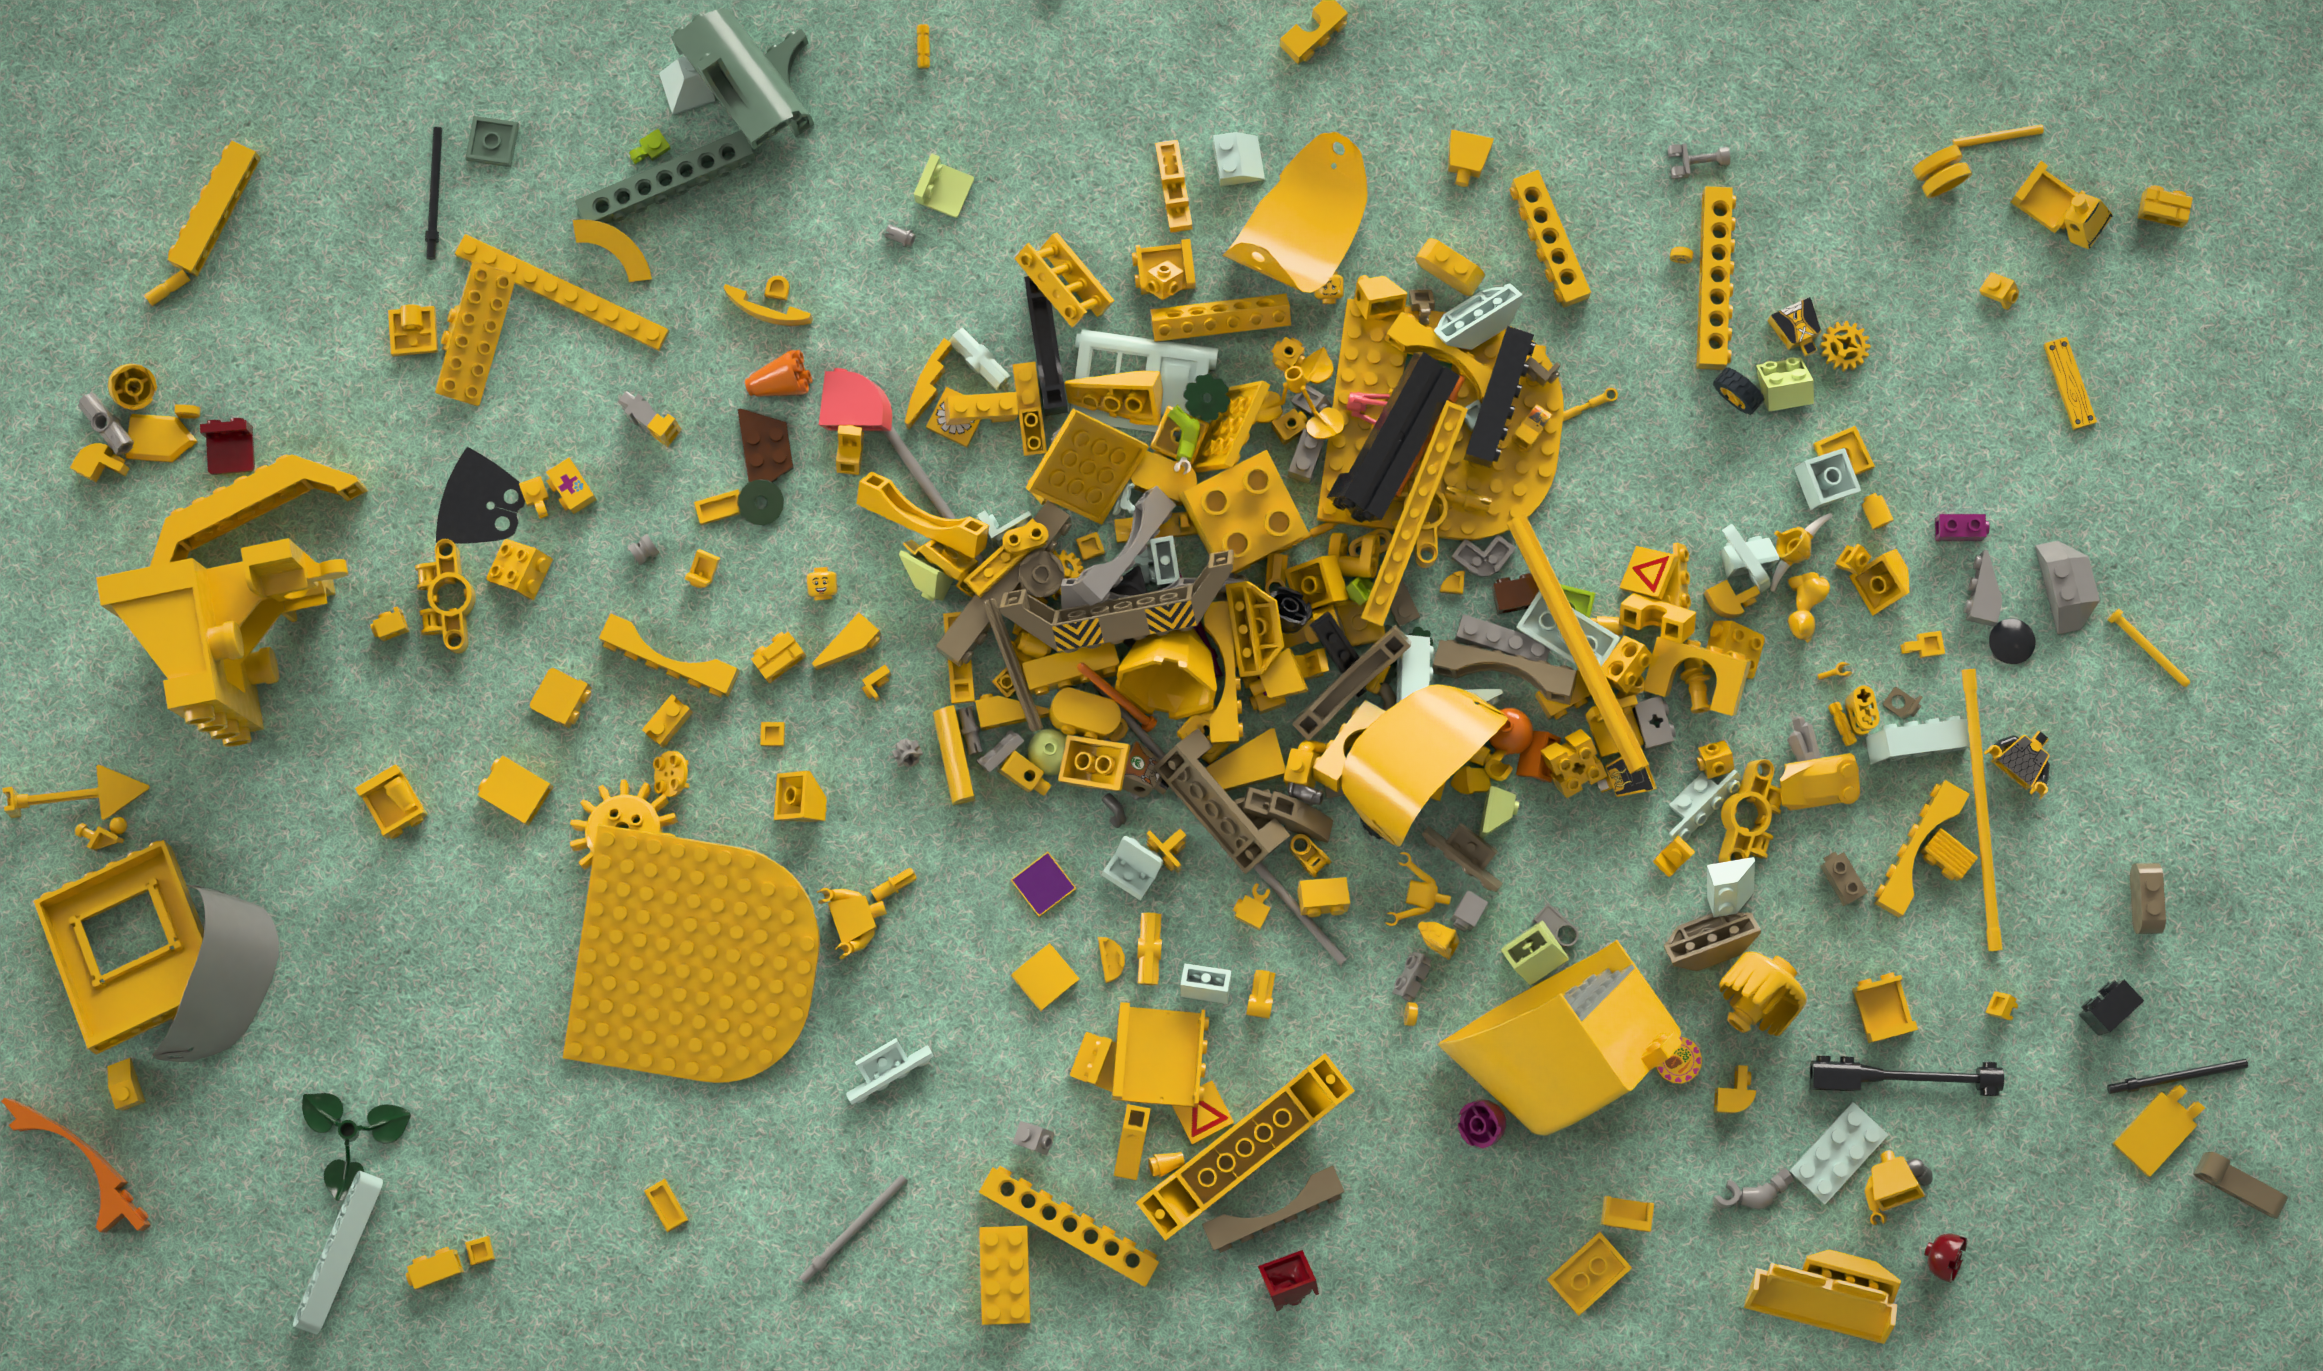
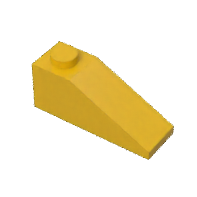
M858 612L812 662L813 667L819 670L863 653L868 648L873 649L881 640L879 638L881 635L880 630Z
M993 694L979 696L980 700H975L982 731L1027 722L1020 701L1001 696L993 697ZM1035 705L1040 719L1049 717L1048 708Z

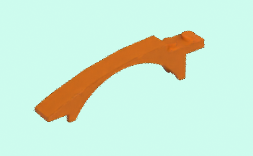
M4 1098L1 1100L16 1118L9 1124L13 1131L47 1130L57 1133L77 1145L87 1156L95 1170L100 1187V1210L95 1226L99 1232L107 1233L124 1217L130 1221L137 1231H144L151 1225L147 1220L149 1218L148 1214L141 1207L136 1208L132 1203L134 1200L132 1195L125 1189L121 1190L128 1182L96 1150L69 1129L33 1108L13 1099Z

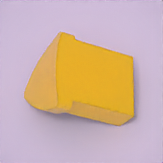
M1464 766L1453 777L1451 786L1460 793L1473 794L1486 793L1491 783L1485 768Z

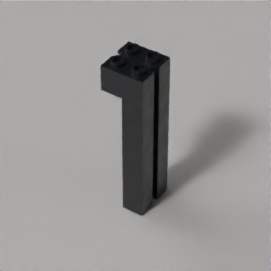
M1425 352L1414 353L1349 473H1340L1327 498L1333 501L1332 505L1342 511L1345 508L1348 509L1351 517L1361 523L1363 521L1382 520L1441 413L1446 400H1448L1460 378L1458 374L1446 366H1441L1437 360Z

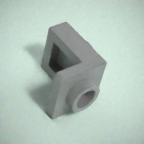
M1020 1121L1013 1144L1047 1155L1053 1144L1054 1132Z

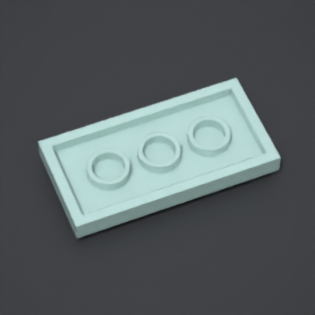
M1851 1102L1789 1172L1821 1203L1826 1204L1883 1142L1888 1134L1854 1102Z

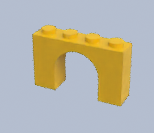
M1657 636L1652 654L1654 658L1650 662L1643 691L1663 697L1669 696L1679 665L1691 657L1701 658L1713 667L1717 677L1716 689L1710 710L1730 716L1737 715L1751 661L1745 659L1746 655L1732 652V655L1724 654L1722 648L1710 646L1709 649L1700 647V642L1687 639L1686 643L1680 644Z

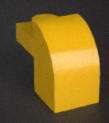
M839 425L836 456L837 473L860 475L864 445V432H862V428L854 425Z
M102 443L90 444L81 449L70 466L73 471L94 482L98 481L105 467L125 477L130 469L124 464L126 460L113 454L112 448Z
M1726 579L1707 589L1703 595L1716 614L1724 618H1737L1745 612L1741 605L1747 608L1756 603L1757 600L1755 598L1760 595V591L1755 585L1735 595Z
M1324 648L1313 650L1304 655H1295L1304 680L1324 676L1323 673L1329 671L1328 659Z
M1735 1066L1734 1089H1715L1714 1113H1737L1745 1110L1752 1104L1756 1096V1090H1747V1086L1751 1085V1072L1748 1071V1066Z

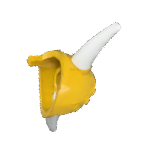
M1832 513L1818 518L1805 529L1796 527L1783 533L1776 530L1774 533L1778 537L1776 552L1781 559L1772 579L1770 588L1772 592L1775 591L1780 579L1793 563H1799L1810 558L1811 540L1819 528L1832 518Z

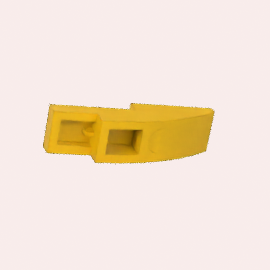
M1036 363L1012 364L1024 456L1046 453Z

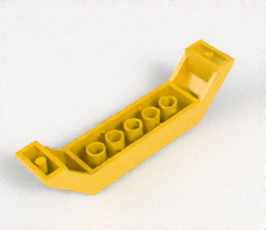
M293 454L283 455L277 458L275 463L257 468L254 474L248 477H239L234 480V484L228 487H219L213 491L212 495L206 498H197L192 502V505L172 511L171 515L165 518L150 566L187 559L190 551L314 488L340 495L347 502L368 490L354 475Z
M1324 1053L1189 1162L1139 1199L1136 1204L1166 1241L1309 1129L1355 1090L1326 1053Z

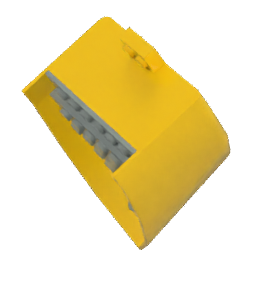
M1615 940L1600 951L1500 1004L1445 1038L1437 1045L1533 1134L1548 1136L1579 1122L1633 1090L1651 1069L1668 1060L1681 1046L1682 1041L1680 1040V1028L1619 941Z

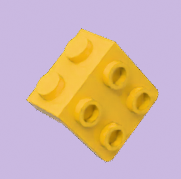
M505 539L489 570L487 580L512 589L524 597L534 600L553 558L536 548Z
M1714 621L1706 649H1709L1710 646L1722 648L1724 654L1732 655V652L1746 655L1745 659L1751 661L1747 679H1753L1765 637L1734 621ZM1702 661L1704 666L1713 668L1707 661Z
M550 668L531 700L530 708L570 729L571 725L575 724L578 720L582 705L586 704L589 700L592 687L580 679L578 681L555 668Z

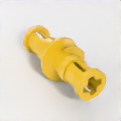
M1688 658L1684 662L1686 671L1680 674V678L1685 681V684H1689L1688 690L1692 702L1691 712L1695 714L1708 712L1711 705L1708 704L1705 681L1709 680L1711 675L1703 674L1705 669L1702 668L1701 658Z

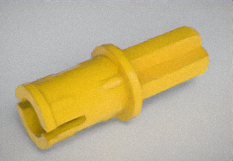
M908 868L893 878L888 877L889 880L871 889V892L876 901L880 902L895 892L898 894V890L915 881L917 877L914 871Z

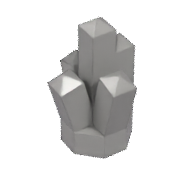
M1796 716L1792 720L1795 731L1787 739L1795 755L1796 762L1821 758L1813 725L1805 723L1804 717Z

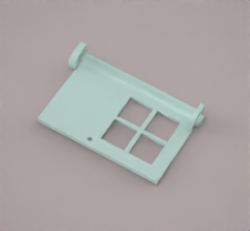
M1082 330L1081 334L1077 333L1075 347L1079 348L1075 379L1089 378L1093 349L1118 353L1115 374L1120 373L1122 354L1147 357L1146 371H1158L1161 374L1163 387L1161 422L1167 406L1174 408L1178 404L1185 413L1189 414L1185 409V403L1188 400L1183 397L1187 383H1194L1196 376L1208 374V369L1210 371L1216 370L1219 348L1169 341L1154 342V339ZM1071 404L1070 412L1072 409H1075L1109 426L1156 432L1158 429L1157 425H1136L1130 423L1129 419L1120 416L1114 418L1104 411H1092ZM1181 429L1179 432L1175 431L1173 435L1181 436Z

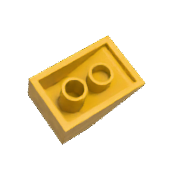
M1067 735L1058 781L1090 789L1121 791L1131 745Z

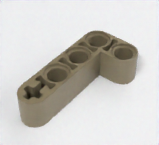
M2215 1152L2203 1153L2193 1173L2194 1176L2265 1215L2278 1219L2288 1199L2285 1194L2230 1165L2231 1161Z

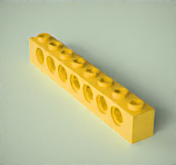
M1705 186L1702 192L1696 369L1724 370L1727 364L1731 362V350H1728V341H1731L1732 328L1728 327V321L1732 319L1733 306L1729 305V297L1733 296V283H1730V275L1734 273V261H1730L1731 253H1734L1735 240L1731 239V231L1735 230L1736 223L1735 217H1732V209L1736 207V195H1733V188ZM1714 209H1721L1724 212V216H1717L1714 213ZM1713 231L1722 232L1724 237L1716 238L1713 235ZM1712 253H1720L1723 259H1714ZM1711 275H1719L1722 278V282L1713 281ZM1716 296L1720 298L1721 304H1714L1711 301V297ZM1710 319H1718L1721 326H1713L1710 323ZM1709 341H1717L1720 348L1713 349L1709 345Z
M999 1166L998 1169L992 1167L979 1193L1146 1287L1159 1264V1261L1155 1260L1158 1255L1146 1248L1141 1252L1135 1248L1137 1243L1125 1236L1123 1240L1118 1239L1114 1236L1116 1231L1105 1225L1102 1228L1097 1227L1093 1224L1095 1219L1082 1213L1081 1217L1072 1212L1074 1207L1062 1201L1059 1205L1053 1202V1195L1042 1189L1039 1193L1032 1190L1033 1184L1021 1177L1019 1181L1011 1178L1012 1172L1002 1166ZM1005 1183H1012L1015 1187L1013 1195L1009 1197L1004 1196L1001 1192V1188ZM1029 1194L1033 1195L1036 1200L1035 1205L1032 1208H1025L1022 1204L1023 1197ZM1048 1206L1056 1209V1217L1052 1220H1046L1043 1217V1210ZM1068 1218H1073L1077 1222V1228L1073 1232H1067L1063 1227L1064 1221ZM1088 1230H1094L1098 1234V1240L1094 1244H1088L1084 1239V1235ZM1109 1242H1115L1119 1246V1251L1114 1256H1109L1105 1252V1246ZM1129 1254L1139 1256L1140 1263L1137 1267L1131 1268L1127 1266L1126 1257Z

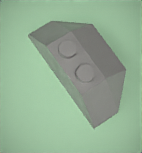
M2060 541L2035 545L2057 635L2081 630L2100 602L2089 556Z

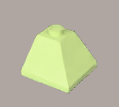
M901 550L899 556L915 588L922 591L921 596L932 602L934 599L943 601L954 578L948 577L943 572V569L922 557H917L912 553Z
M1490 786L1486 793L1479 837L1485 838L1510 821L1513 815H1517L1519 802L1515 801L1516 794Z

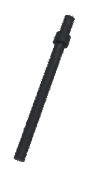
M433 127L428 231H425V242H427L426 259L428 260L436 259V243L439 242L437 221L442 146L441 127Z
M2246 1059L2141 1079L2133 1077L2125 1079L2124 1082L2107 1085V1090L2109 1094L2123 1091L2131 1093L2139 1091V1088L2248 1068V1062Z

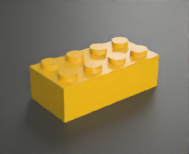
M1028 1226L979 1227L982 1325L1031 1323Z

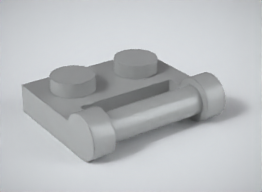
M1010 729L994 748L983 757L980 756L976 762L985 771L991 772L1024 742L1019 734L1014 733Z

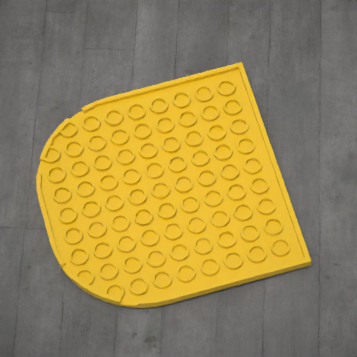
M1347 299L1332 408L1338 410L1344 419V430L1340 435L1327 440L1317 521L1394 531L1392 521L1400 520L1404 502L1392 501L1382 520L1363 521L1361 523L1351 517L1348 509L1345 508L1342 511L1332 505L1333 501L1327 498L1339 474L1349 473L1374 425L1361 418L1351 416L1352 411L1347 410L1350 392L1389 394V390L1392 388V391H1394L1403 375L1407 354L1414 355V353H1418H1403L1385 341L1386 333L1400 314L1366 320L1354 299ZM1405 307L1404 313L1406 315L1407 313L1412 314L1419 321V311H1412L1411 307ZM1431 311L1429 315L1430 324L1423 326H1429L1435 330L1443 314L1446 312ZM1506 329L1472 350L1456 348L1462 352L1467 351L1475 356L1476 361L1482 365L1487 364L1494 368ZM1537 344L1532 356L1527 355L1526 361L1532 357L1547 371L1553 367L1547 355ZM1428 354L1435 360L1448 362L1441 357ZM1452 364L1451 370L1465 378V382L1457 394L1459 397L1455 404L1466 407L1476 401L1478 396L1469 379ZM1520 376L1518 384L1522 385L1518 399L1513 398L1511 404L1515 406V410L1511 420L1506 419L1504 427H1507L1508 431L1505 440L1499 441L1502 445L1500 448L1502 454L1497 462H1492L1490 468L1464 460L1469 444L1468 440L1471 438L1472 432L1463 421L1437 489L1443 495L1447 493L1445 492L1447 485L1464 491L1469 489L1474 494L1492 498V501L1489 504V511L1485 512L1469 506L1465 508L1462 507L1463 504L1447 500V516L1442 526L1437 530V538L1473 541L1482 540L1497 534L1501 535L1510 531L1507 523L1512 521L1511 519L1524 514L1529 518L1540 506L1552 485L1558 463L1564 412L1563 393L1558 377L1552 384L1547 382L1542 387L1537 381L1533 382L1526 376ZM1372 399V400H1379V401H1386V402H1388L1389 399ZM1367 404L1366 411H1361V413L1377 421L1384 406ZM1538 404L1550 412L1552 416L1530 450L1527 451L1511 439L1518 427L1521 426L1532 409ZM1419 461L1418 463L1419 468L1422 464V461ZM1434 499L1424 522H1430V524L1436 522L1441 517L1438 516L1439 504Z
M599 824L563 1059L712 1083L742 1080L771 1067L788 1052L798 1039L806 1024L812 1003L819 958L820 935L814 907L802 885L785 867L780 866L764 854L753 850Z

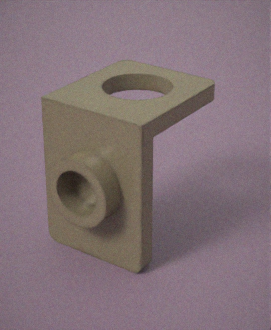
M1894 687L1883 702V706L1905 720L1910 715L1912 717L1916 715L1921 708L1919 702L1923 697L1919 695L1914 699L1898 687ZM1896 695L1902 696L1905 700V705L1900 709L1895 708L1891 702L1892 698Z

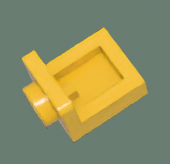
M1992 272L1979 289L1981 295L2001 302L2003 309L2009 310L2019 296V290L2014 280Z
M1857 544L1855 547L1847 545L1836 560L1835 565L1839 569L1860 575L1870 560L1871 555L1860 544Z
M701 549L697 550L690 572L686 574L685 580L690 581V584L694 587L706 588L713 581L720 557Z

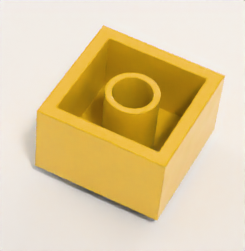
M1337 555L1320 556L1285 569L1289 588L1300 592L1303 595L1302 600L1306 604L1309 601L1312 611L1330 604L1335 605L1349 600Z

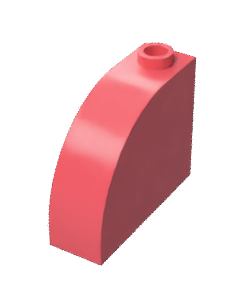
M835 368L834 371H825L819 425L828 431H838L839 425H854L862 428V431H891V404L885 392L868 378L855 372H848L846 369Z

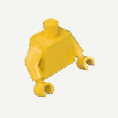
M822 888L816 892L823 893L825 899L818 901L819 904L828 902L841 943L835 950L842 949L844 951V954L839 958L842 960L850 953L852 954L864 949L875 936V930L878 929L874 918L887 914L883 901L869 905L866 896H862L860 892L847 889L830 890Z

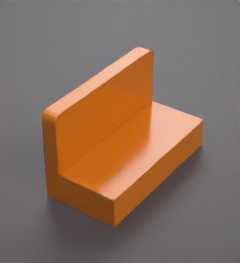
M1533 731L1534 736L1530 746L1520 753L1516 775L1533 777L1543 782L1552 783L1550 775L1552 771L1546 766L1540 750L1555 742L1560 745L1561 737L1547 731Z

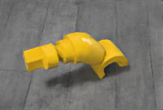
M1484 745L1468 760L1481 766L1485 765V771L1488 776L1496 781L1505 780L1513 770L1510 764H1503L1501 762L1507 751L1496 750L1491 754V750Z

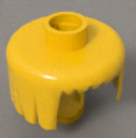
M1749 951L1742 954L1719 982L1720 992L1724 991L1723 997L1725 1000H1729L1734 994L1729 1002L1734 1012L1728 1013V1022L1738 1031L1746 1033L1751 1030L1750 1025H1756L1763 1019L1759 1029L1765 1031L1770 1027L1768 1034L1780 1036L1807 1003L1805 991L1795 979L1797 975L1796 969L1779 956H1774L1771 960L1757 952Z

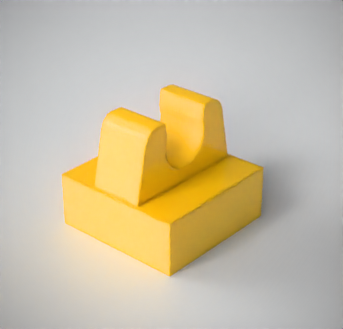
M1994 991L1985 1013L1992 1017L2011 1021L2013 1019L2010 1016L2012 1008H2018L2017 998L2010 994Z

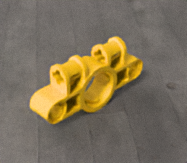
M1424 452L1420 461H1423L1426 452ZM1418 464L1399 498L1394 497L1392 500L1404 502L1402 512L1420 469ZM1438 489L1433 499L1439 504L1438 516L1441 517L1432 524L1430 522L1423 523L1414 546L1416 563L1422 568L1433 566L1437 559V530L1444 523L1448 512L1447 500ZM1399 520L1392 521L1394 532L1396 530ZM1422 551H1429L1433 558L1424 560L1420 553Z
M442 539L435 546L436 562L422 563L415 566L419 579L417 589L428 590L427 597L432 607L419 611L423 621L421 635L443 634L445 646L451 652L460 654L468 648L466 616L475 605L476 594L473 586L462 576L459 548L451 540ZM448 546L453 548L450 555H442L444 548ZM456 581L466 586V589H464L466 601L459 609L452 608L449 611L439 609L437 605L439 595L437 593L440 587L445 583L456 584ZM461 637V643L456 647H452V639Z
M1769 760L1750 761L1745 768L1738 793L1728 797L1722 806L1721 820L1726 828V833L1719 853V863L1731 861L1730 856L1732 853L1735 856V860L1747 859L1749 855L1762 859H1767L1768 857L1766 852L1770 840H1773L1774 836L1765 831L1771 823L1772 814H1781L1780 806L1782 803L1781 788L1771 785L1774 765ZM1759 765L1762 767L1761 776L1758 774L1757 771ZM1743 798H1746L1747 802L1754 803L1758 812V817L1754 822L1755 826L1750 831L1748 828L1740 827L1735 819L1736 806Z

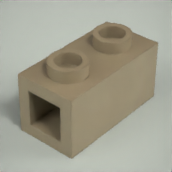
M1835 851L1823 858L1825 863L1820 865L1843 906L1868 893L1844 852L1837 855Z

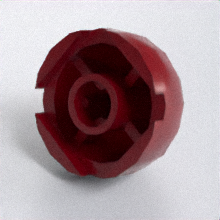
M1947 1233L1938 1236L1933 1243L1928 1242L1924 1255L1928 1257L1927 1264L1934 1276L1949 1283L1955 1280L1963 1261L1961 1260L1962 1251L1966 1252L1968 1242L1966 1237Z

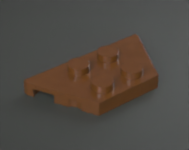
M738 409L748 482L760 479L773 483L778 477L783 474L785 475L794 468L787 423L748 410Z

